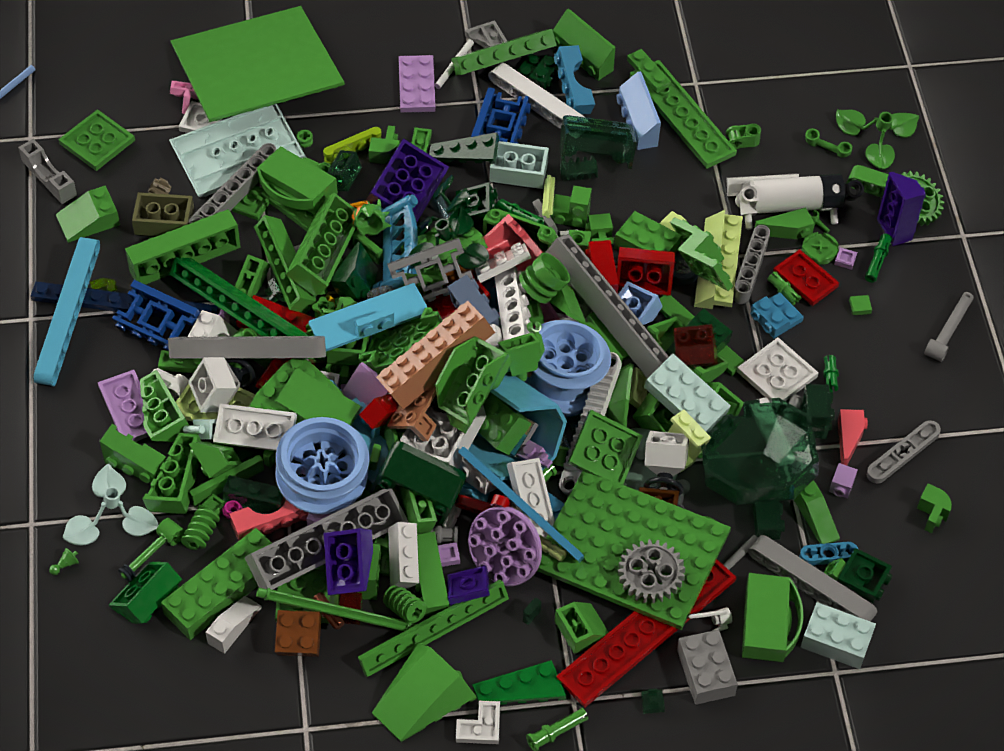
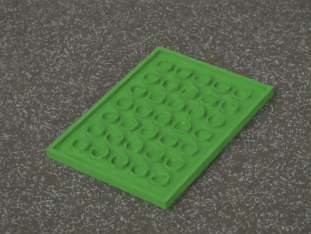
M582 471L552 527L584 555V559L579 563L567 552L565 559L558 561L550 556L549 552L545 553L542 551L541 562L537 571L682 630L731 531V527L610 479ZM547 535L546 539L551 541L552 545L556 544L557 546L561 547L555 540H553L549 535ZM649 539L652 544L659 540L660 546L666 542L667 549L674 547V553H680L679 559L684 560L685 573L683 574H685V579L682 581V587H677V594L671 592L670 599L663 596V602L655 598V603H652L651 598H648L647 602L644 603L643 597L636 600L635 593L629 596V589L623 590L624 583L619 582L618 563L622 562L621 555H626V549L633 551L632 544L640 547V541L647 545ZM652 557V558H650V559H652V560H657L658 558H657V557ZM634 567L633 569H634V570H640L641 568H640V567ZM664 572L662 573V575L667 576L670 575V573ZM647 582L645 585L650 586L652 583Z

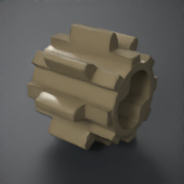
M161 177L159 180L155 178L149 187L148 193L169 194L171 185Z

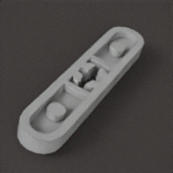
M929 420L913 430L868 467L866 475L869 481L876 484L884 482L939 437L940 425L935 421ZM908 449L907 454L903 453L898 457L901 450L904 451Z

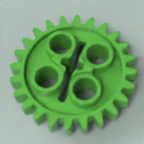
M911 171L908 173L903 172L901 175L917 180L926 193L918 222L920 226L933 223L944 209L942 207L944 201L941 200L943 195L938 194L940 189H935L936 183L931 184V178L926 180L925 174L920 177L918 172L914 175Z

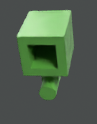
M610 213L588 215L585 231L591 232L590 241L611 240V244H614Z

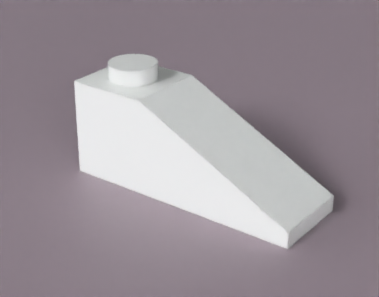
M246 596L241 598L219 615L207 629L206 637L208 644L225 654L262 608L261 605Z

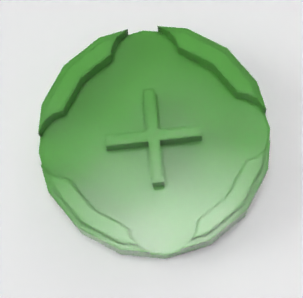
M818 232L807 235L802 245V251L819 265L832 262L837 257L839 250L836 239L827 233L818 234Z

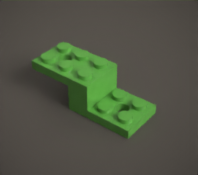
M674 217L670 223L674 230L682 235L681 241L683 242L678 251L691 271L701 278L729 291L733 285L729 280L730 276L722 269L723 265L721 262L724 257L721 253V248L713 241V235L708 231H702L696 225H690L684 219L680 220Z

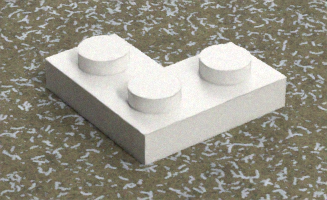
M479 701L478 720L457 719L456 743L499 744L500 701Z

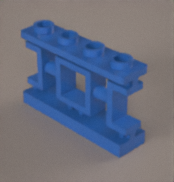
M488 87L471 137L483 135L486 127L487 134L498 133L499 141L508 142V139L500 138L501 136L511 137L510 143L518 144L517 140L521 139L523 133L521 128L526 125V113L529 114L531 110L529 96H525L524 99L519 96L517 102L503 100L502 92L495 94V89ZM494 101H495V108H499V109H502V110H498V109H494V108L492 109L493 104H494ZM513 112H518V113H519V116H518V119H517V120H516V113H513ZM499 119L509 121L510 123L508 128L493 125L494 120Z
M133 280L130 285L132 290H129L128 295L134 301L127 313L118 310L116 312L117 316L114 315L112 317L116 323L115 326L122 331H126V329L132 331L131 334L140 339L142 337L147 338V341L152 345L157 346L159 344L164 346V350L169 351L168 340L162 338L167 328L173 330L169 338L179 337L186 324L194 326L200 311L193 306ZM140 295L150 299L145 309L140 307L144 300ZM154 309L166 314L158 328L146 323ZM173 310L183 314L177 324L172 322L175 316ZM136 313L141 315L137 321L140 327L130 323Z

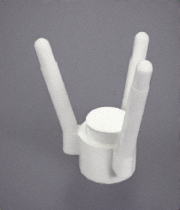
M728 607L689 615L690 619L711 616L713 624L719 626L714 630L719 631L728 629L727 624L732 623V615Z

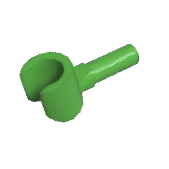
M814 210L811 218L815 225L817 224L828 233L830 229L819 220V212Z

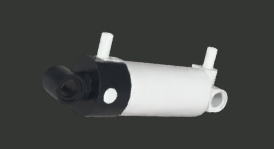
M841 174L751 180L750 185L739 192L735 198V203L740 208L741 216H745V227L747 230L753 228L752 216H755L757 213L790 212L805 207L807 210L830 211L831 224L835 225L838 224L837 210L843 209L845 199L847 201H855L863 194L864 187L857 180L844 183ZM850 187L856 189V195L850 192Z

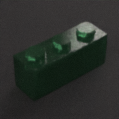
M231 475L228 476L222 491L225 502L235 500L241 504L242 508L249 507L253 511L265 514L278 511L286 500L278 486Z

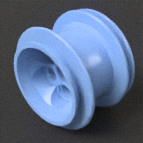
M572 320L546 322L541 324L542 328L539 331V334L542 335L545 352L538 362V368L535 371H531V377H527V380L524 382L558 404L565 418L580 416L583 414V407H585V400L588 399L587 394L590 393V387L600 382L609 371L611 365L610 349L603 337L585 324Z

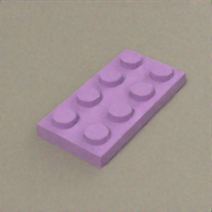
M433 55L399 56L400 112H435Z
M135 370L98 382V387L114 424L117 426L118 432L125 436L129 433L133 436L132 440L135 442L149 437L143 426V399L141 397L140 381Z

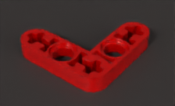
M498 494L493 495L491 503L465 495H458L455 502L456 507L478 515L495 506L512 508L511 500Z

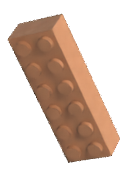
M467 301L460 305L449 317L443 319L437 327L430 330L419 342L413 344L408 351L399 356L390 366L383 369L376 378L401 408L404 409L437 382L455 347L474 336L486 341L496 332L475 307Z

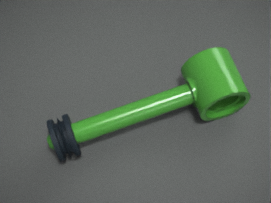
M170 518L164 519L156 530L160 537L129 566L124 564L118 570L122 578L130 582L136 576L134 571L165 542L171 546L178 544L184 536L185 530Z

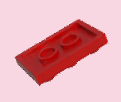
M800 249L774 267L773 270L785 282H789L791 288L812 306L839 287V282Z

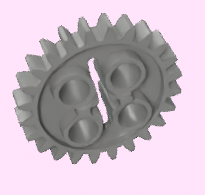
M649 539L647 545L640 541V547L632 544L633 551L626 549V555H621L622 562L618 563L619 582L624 583L623 590L629 589V596L634 593L636 594V600L643 597V601L646 603L648 598H651L652 603H655V598H658L663 602V596L670 599L671 592L677 594V587H682V581L685 579V574H683L685 573L684 560L679 559V552L674 553V547L667 549L666 542L660 546L659 540L652 544ZM652 557H657L658 559H657V560H652V559H650V558H652ZM634 567H640L641 569H640V570H634L633 568H634ZM667 572L670 573V575L665 576L662 575V573ZM650 582L652 585L647 586L645 583Z

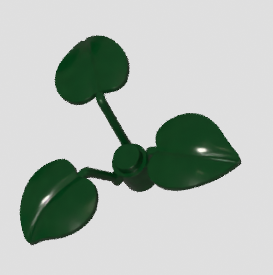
M450 175L438 187L433 196L436 200L441 195L448 203L449 207L446 213H450L453 210L449 217L457 210V206L471 199L467 188L461 190L455 196L452 203L445 196V191L453 182V175ZM428 216L417 226L418 236L422 235L433 221H438L440 218L434 216L430 218Z
M460 206L448 220L440 219L435 223L437 234H435L436 245H439V239L449 241L450 239H455L457 235L467 234L473 228V219L463 207ZM423 242L414 247L409 255L434 247V245L430 242ZM472 243L466 250L463 248L464 253L458 258L459 265L462 268L474 269L489 260V253L483 245ZM439 255L433 256V257H431V258H432V259L438 258ZM421 261L411 264L410 266L414 267L416 265L421 264Z

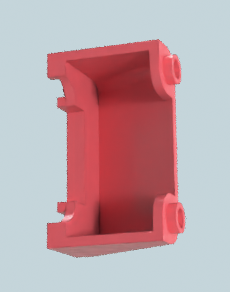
M509 214L484 236L488 247L486 249L489 253V259L494 258L493 255L497 252L511 250L510 247L518 242L521 244L525 243L532 258L516 265L518 271H525L541 253H544L529 233Z

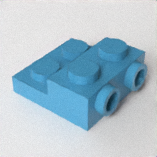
M780 292L771 298L766 296L752 304L750 312L752 318L758 321L763 326L765 332L769 333L773 338L801 323L804 318Z

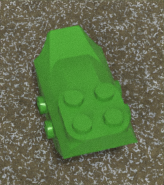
M476 336L453 349L435 384L438 408L446 412L450 425L465 434L490 391L496 389L501 384L511 363V357L508 353Z

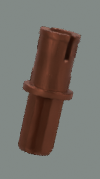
M323 592L313 597L314 600L330 603ZM321 613V616L326 617L334 629L338 630L344 625V621L340 616Z

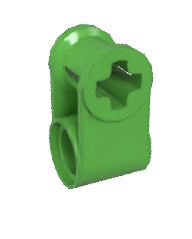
M757 124L734 125L727 128L726 135L735 149L756 147L760 143L761 128Z

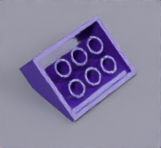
M403 138L366 201L377 205V201L380 199L381 208L384 209L405 196L413 194L418 200V204L413 208L417 223L449 167Z

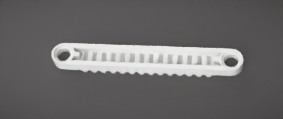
M610 352L611 359H615L616 363L609 368L608 373L600 382L590 387V393L587 394L588 399L585 400V407H583V414L580 415L581 419L578 421L576 434L573 435L574 440L571 442V449L568 450L569 455L566 456V463H564V469L559 481V487L566 496H569L572 489H565L566 483L573 481L576 484L582 473V470L567 462L588 411L593 410L603 416L606 414L622 366L619 356L614 352Z

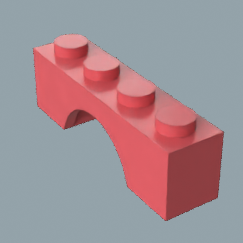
M285 500L284 505L274 513L260 514L246 507L229 514L231 525L239 541L255 528L262 534L267 535L279 528H286L293 523L306 521L309 512L300 510Z

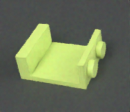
M682 410L670 419L673 425L668 432L683 433L689 439L686 469L696 461L711 437L685 410Z

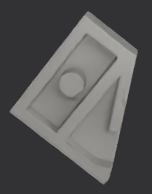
M495 20L465 30L467 38L484 48L507 41Z

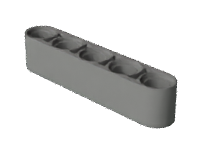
M758 225L754 228L738 274L733 300L738 304H746L749 301L770 236V229L765 225Z

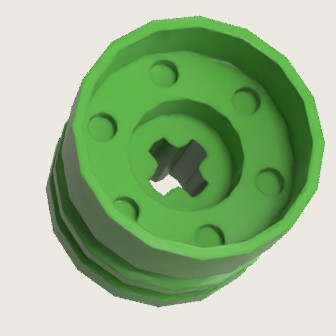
M546 252L541 253L533 261L532 265L528 266L519 276L520 283L525 291L533 299L543 304L548 303L552 297L556 296L557 291L562 290L571 280L565 266L556 257Z

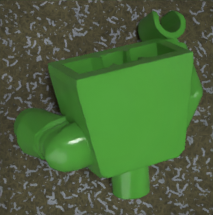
M532 322L528 323L527 330L530 332L528 334L498 342L499 349L508 353L511 357V363L506 373L516 376L522 381L527 380L528 372L535 371L538 368V362L545 352L542 335L539 334L542 328L540 322H535V330L533 329Z

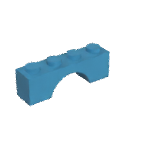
M579 45L560 46L554 55V62L558 66V77L562 81V91L566 95V104L580 114H591L595 106L592 91L581 86L576 81L573 73L579 69L583 61Z

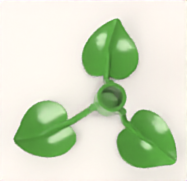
M839 109L836 111V121L839 128L845 134L851 136L858 135L860 129L865 130L876 123L877 129L882 132L879 145H869L865 155L867 160L879 169L890 167L895 158L892 146L882 145L885 132L889 129L893 130L894 134L898 137H910L914 134L919 120V115L882 112L879 118L875 117L873 121L865 125L866 119L859 111Z

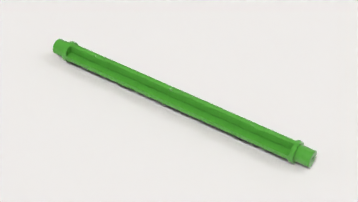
M259 587L256 596L264 598L266 601L271 600L401 631H406L417 625L415 623H408L405 620L279 592L270 588L264 589Z

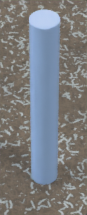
M30 65L0 90V99L35 71L34 66Z

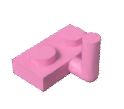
M171 82L170 94H174L176 97H183L182 113L185 114L190 105L191 97L198 99L191 83Z

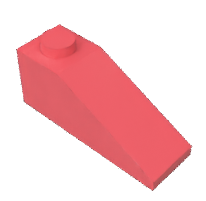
M840 409L837 421L840 458L843 465H848L862 438L864 429H867L868 420L864 418V410Z

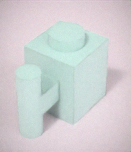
M193 419V426H184L183 432L199 434L200 439H213L217 419Z

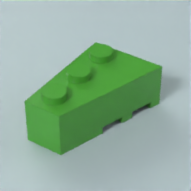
M111 424L100 440L105 463L110 464L112 468L116 467L122 470L127 475L139 477L145 483H152L153 479L157 478L162 463H165L167 460L166 456L145 443L143 446L132 440V435L129 433L127 436L116 430V425Z

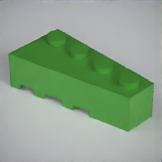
M178 434L168 452L167 460L165 463H162L157 478L153 479L150 485L151 489L143 497L144 504L150 512L187 514L191 499L189 491L194 487L200 463L192 455V448L189 444L191 442H201L199 434Z

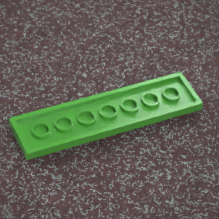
M655 61L654 63L671 81V86L656 93L645 81L653 104L700 162L708 169L736 156L737 150L661 61ZM636 70L630 72V78L637 73Z

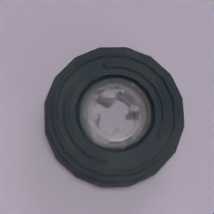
M681 254L676 255L672 282L677 285L693 283L698 275L691 271Z

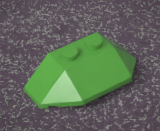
M631 363L620 369L605 417L627 427L634 364Z

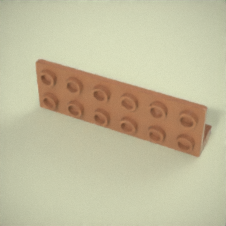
M436 383L406 408L402 409L399 405L387 426L390 429H411L422 441H428L437 426L426 414L427 409L436 396Z

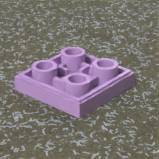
M363 362L359 364L342 390L345 397L350 400L357 398L360 402H364L366 406L374 398L387 395L389 392L376 378L378 374Z

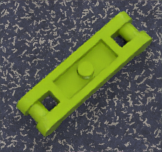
M373 127L324 148V162L333 166L335 161L365 150L370 146L371 137L381 138V129Z

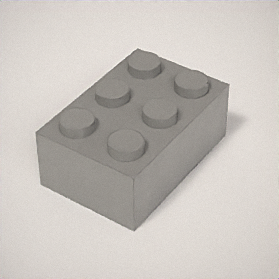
M714 630L679 638L677 652L695 705L735 696L738 683L720 631Z

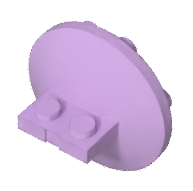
M495 506L481 512L473 521L468 538L470 554L476 567L487 566L488 572L491 571L495 574L492 581L496 582L500 579L504 582L505 586H516L526 582L536 573L542 557L541 540L535 526L523 513L511 507Z

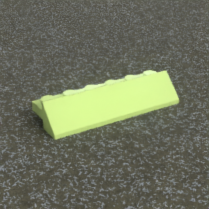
M723 210L705 219L704 232H710L714 237L713 241L721 248V253L724 257L721 262L723 265L722 269L730 276L729 280L733 287L727 291L698 276L694 307L713 309V305L732 307L743 216L728 215Z

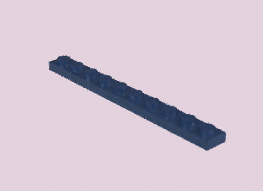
M35 281L30 295L31 301L57 304L63 285ZM87 288L81 307L114 312L120 310L127 313L134 299L128 293ZM140 295L144 299L140 307L145 309L150 299ZM182 301L197 308L200 313L204 310L218 315L219 307L216 305ZM156 309L151 314L152 317L164 318L166 315ZM173 310L175 313L173 319L179 320L183 314Z

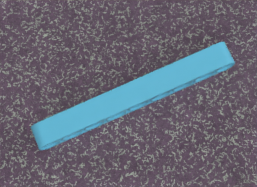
M80 237L34 372V383L49 386L56 385L99 254V240Z

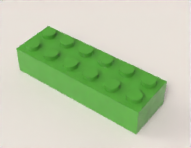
M334 192L322 202L286 273L289 278L315 297L328 286L356 228L353 225L352 219L355 208Z
M229 209L125 248L129 271L134 280L148 284L169 276L175 257L192 258L198 263H202L241 248L238 224Z
M257 528L252 530L161 602L164 615L189 640L193 639L213 623L219 615L258 587L244 557L272 544V542Z

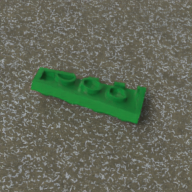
M552 660L473 684V691L477 697L478 704L479 701H500V705L507 704V702L527 703V701L539 700V702L548 701V699L566 700L562 684L556 678L558 674Z

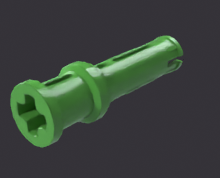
M580 708L550 726L543 725L541 730L533 734H527L526 739L533 751H538L539 747L546 743H553L560 734L587 721L586 711Z

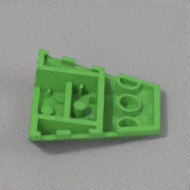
M418 642L372 711V715L402 742L425 729L430 723L442 719V716L451 711L458 710L463 704L469 701L472 702L477 697L461 675L431 647Z

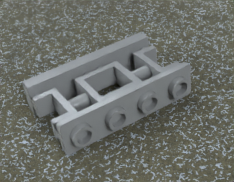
M459 238L387 263L392 279L402 276L405 286L412 283H421L424 292L432 291L421 295L426 303L436 300L437 295H449L448 287L442 288V285L449 283L445 273L456 270L459 279L466 274L471 280L474 279L471 270L461 273L456 256L464 253ZM457 249V251L450 253L453 263L445 266L442 265L440 257L431 258L449 250ZM421 261V264L414 266L418 276L407 279L404 270L396 273V270ZM438 263L443 280L425 286L420 269Z

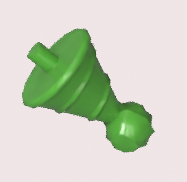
M65 548L58 564L52 565L49 572L54 576L60 573L61 568L79 564L75 557L78 553L76 551L72 553L69 549Z

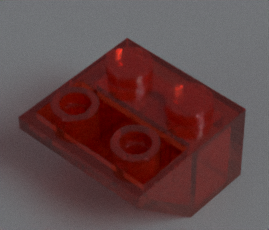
M712 324L674 328L676 357L687 367L718 364L717 347Z

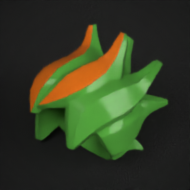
M378 199L377 205L366 201V204L359 206L353 211V225L358 228L362 236L366 234L376 236L382 230L392 226L385 222L390 212L381 211L380 199Z

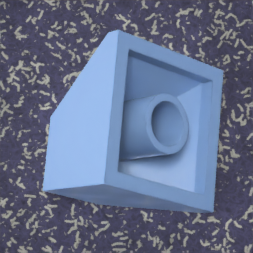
M628 281L618 294L643 325L652 322L663 307L658 295Z

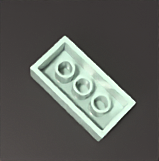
M674 354L646 380L644 388L674 415L685 410L706 433L728 413L731 407L730 404Z

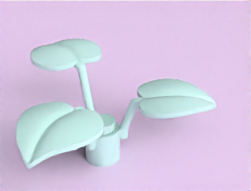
M107 464L97 473L92 483L94 494L97 497L103 498L101 508L95 520L92 522L89 517L83 515L71 518L66 524L63 538L74 545L93 543L99 536V530L95 525L98 523L105 507L109 509H114L117 506L120 507L123 516L126 517L122 522V526L132 536H143L157 530L158 522L149 510L140 506H133L126 513L123 502L120 501V495L126 489V482L110 464Z

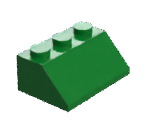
M148 562L108 606L130 622L144 624L150 620L151 614L162 606L161 602L178 589V584L183 579L168 562Z

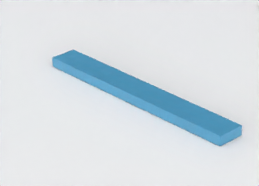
M462 447L458 451L466 461L509 498L575 560L580 563L584 559V555L469 450Z

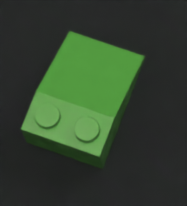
M106 186L86 192L56 214L67 242L120 225L117 209Z

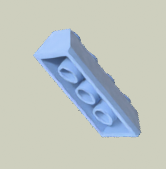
M640 71L619 87V94L616 95L617 103L621 105L622 116L626 118L627 130L631 131V141L635 143L637 150L658 147L661 126L660 119Z

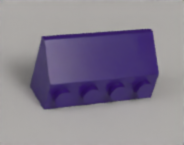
M889 172L877 217L885 234H889L892 237V246L913 240L926 196L924 188L920 186L917 180L895 172Z

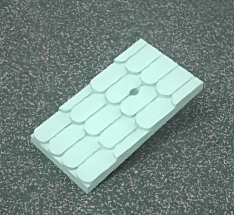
M277 104L244 112L169 140L199 197H206L217 192L266 143L274 144L276 149L281 146L302 159L303 157L307 158Z

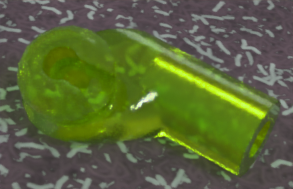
M100 278L89 282L91 289L107 286L108 291L117 290L115 284L117 282L114 279Z

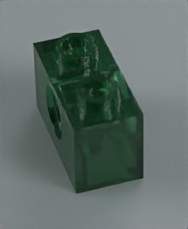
M340 150L327 171L328 174L336 178L338 191L348 192L362 169L357 152Z

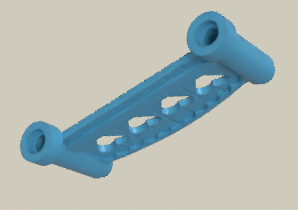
M413 194L405 196L384 209L381 208L382 212H390L385 222L392 226L383 230V281L373 285L372 290L375 297L404 286L402 276L392 279L387 263L408 256L418 244L417 223L413 208L418 204V200ZM404 215V224L402 226H395ZM404 230V239L401 241L395 240ZM405 244L404 253L402 255H395L402 245ZM408 265L402 269L404 273L417 274L413 266Z

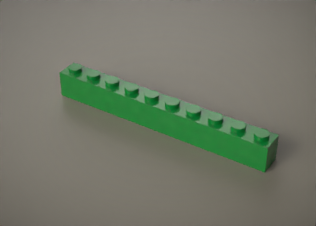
M175 257L170 271L171 276L261 336H309L194 259Z

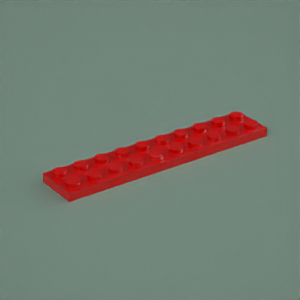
M717 559L689 615L700 612L736 581V576ZM634 611L559 673L556 678L586 708L678 629Z

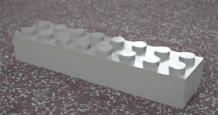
M382 489L244 558L258 586L273 590L325 564L324 533L358 528L371 529L372 539H375L387 533L388 528L395 523L408 522L393 490Z

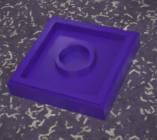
M487 566L447 575L448 601L450 605L490 595Z

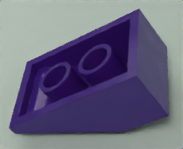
M358 528L324 533L328 595L366 591L373 555L372 530Z

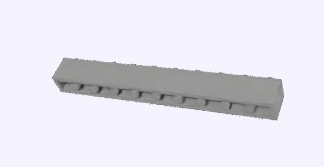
M569 234L558 237L546 253L556 257L565 266L570 274V283L607 327L620 346L628 353L632 361L649 378L669 356Z

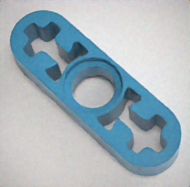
M852 542L806 545L801 549L799 557L812 566L826 565L840 558L847 563L851 555H848V552H845V550L848 549L849 552L853 553L854 549H858V547ZM830 550L834 553V556L831 558L826 557L823 552Z

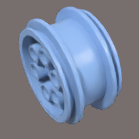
M328 417L310 418L292 426L281 438L276 450V482L285 499L296 508L313 514L335 513L355 503L366 487L369 467L368 447L360 433L349 424ZM342 453H343L344 455H346L345 457H343V458H341V459H338V457H339ZM294 459L301 464L291 463V461Z

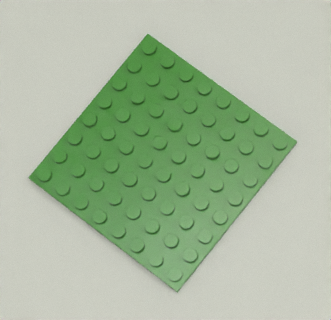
M301 6L170 40L209 122L345 85L344 80Z

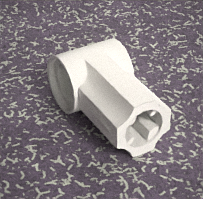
M159 368L154 369L153 371L157 370L171 395L177 400L188 385L189 380L181 374L174 376Z

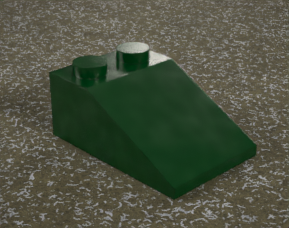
M360 242L356 243L330 280L331 285L340 297H351L357 303L368 300L373 296L372 287L376 283L378 272L377 266Z
M703 308L689 322L665 353L669 357L674 354L687 367L692 369L699 366L704 368L711 358L716 356L730 342L733 331Z

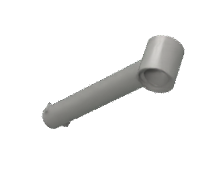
M963 293L936 341L933 339L929 341L924 352L925 355L940 362L943 361L949 349L946 345L974 299L971 293Z

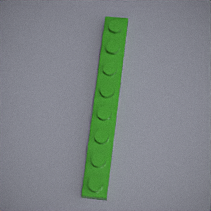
M499 579L490 584L489 596L456 603L358 656L364 674L368 677L412 653L418 642L427 645L505 602L509 597L504 582Z

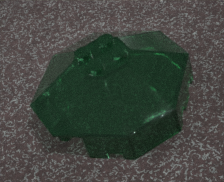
M771 398L769 403H760V400L745 401L743 403L744 415L733 416L732 414H725L723 419L707 432L711 439L706 446L705 443L701 445L705 486L736 505L793 500L819 475V458L816 451L811 416L781 398Z

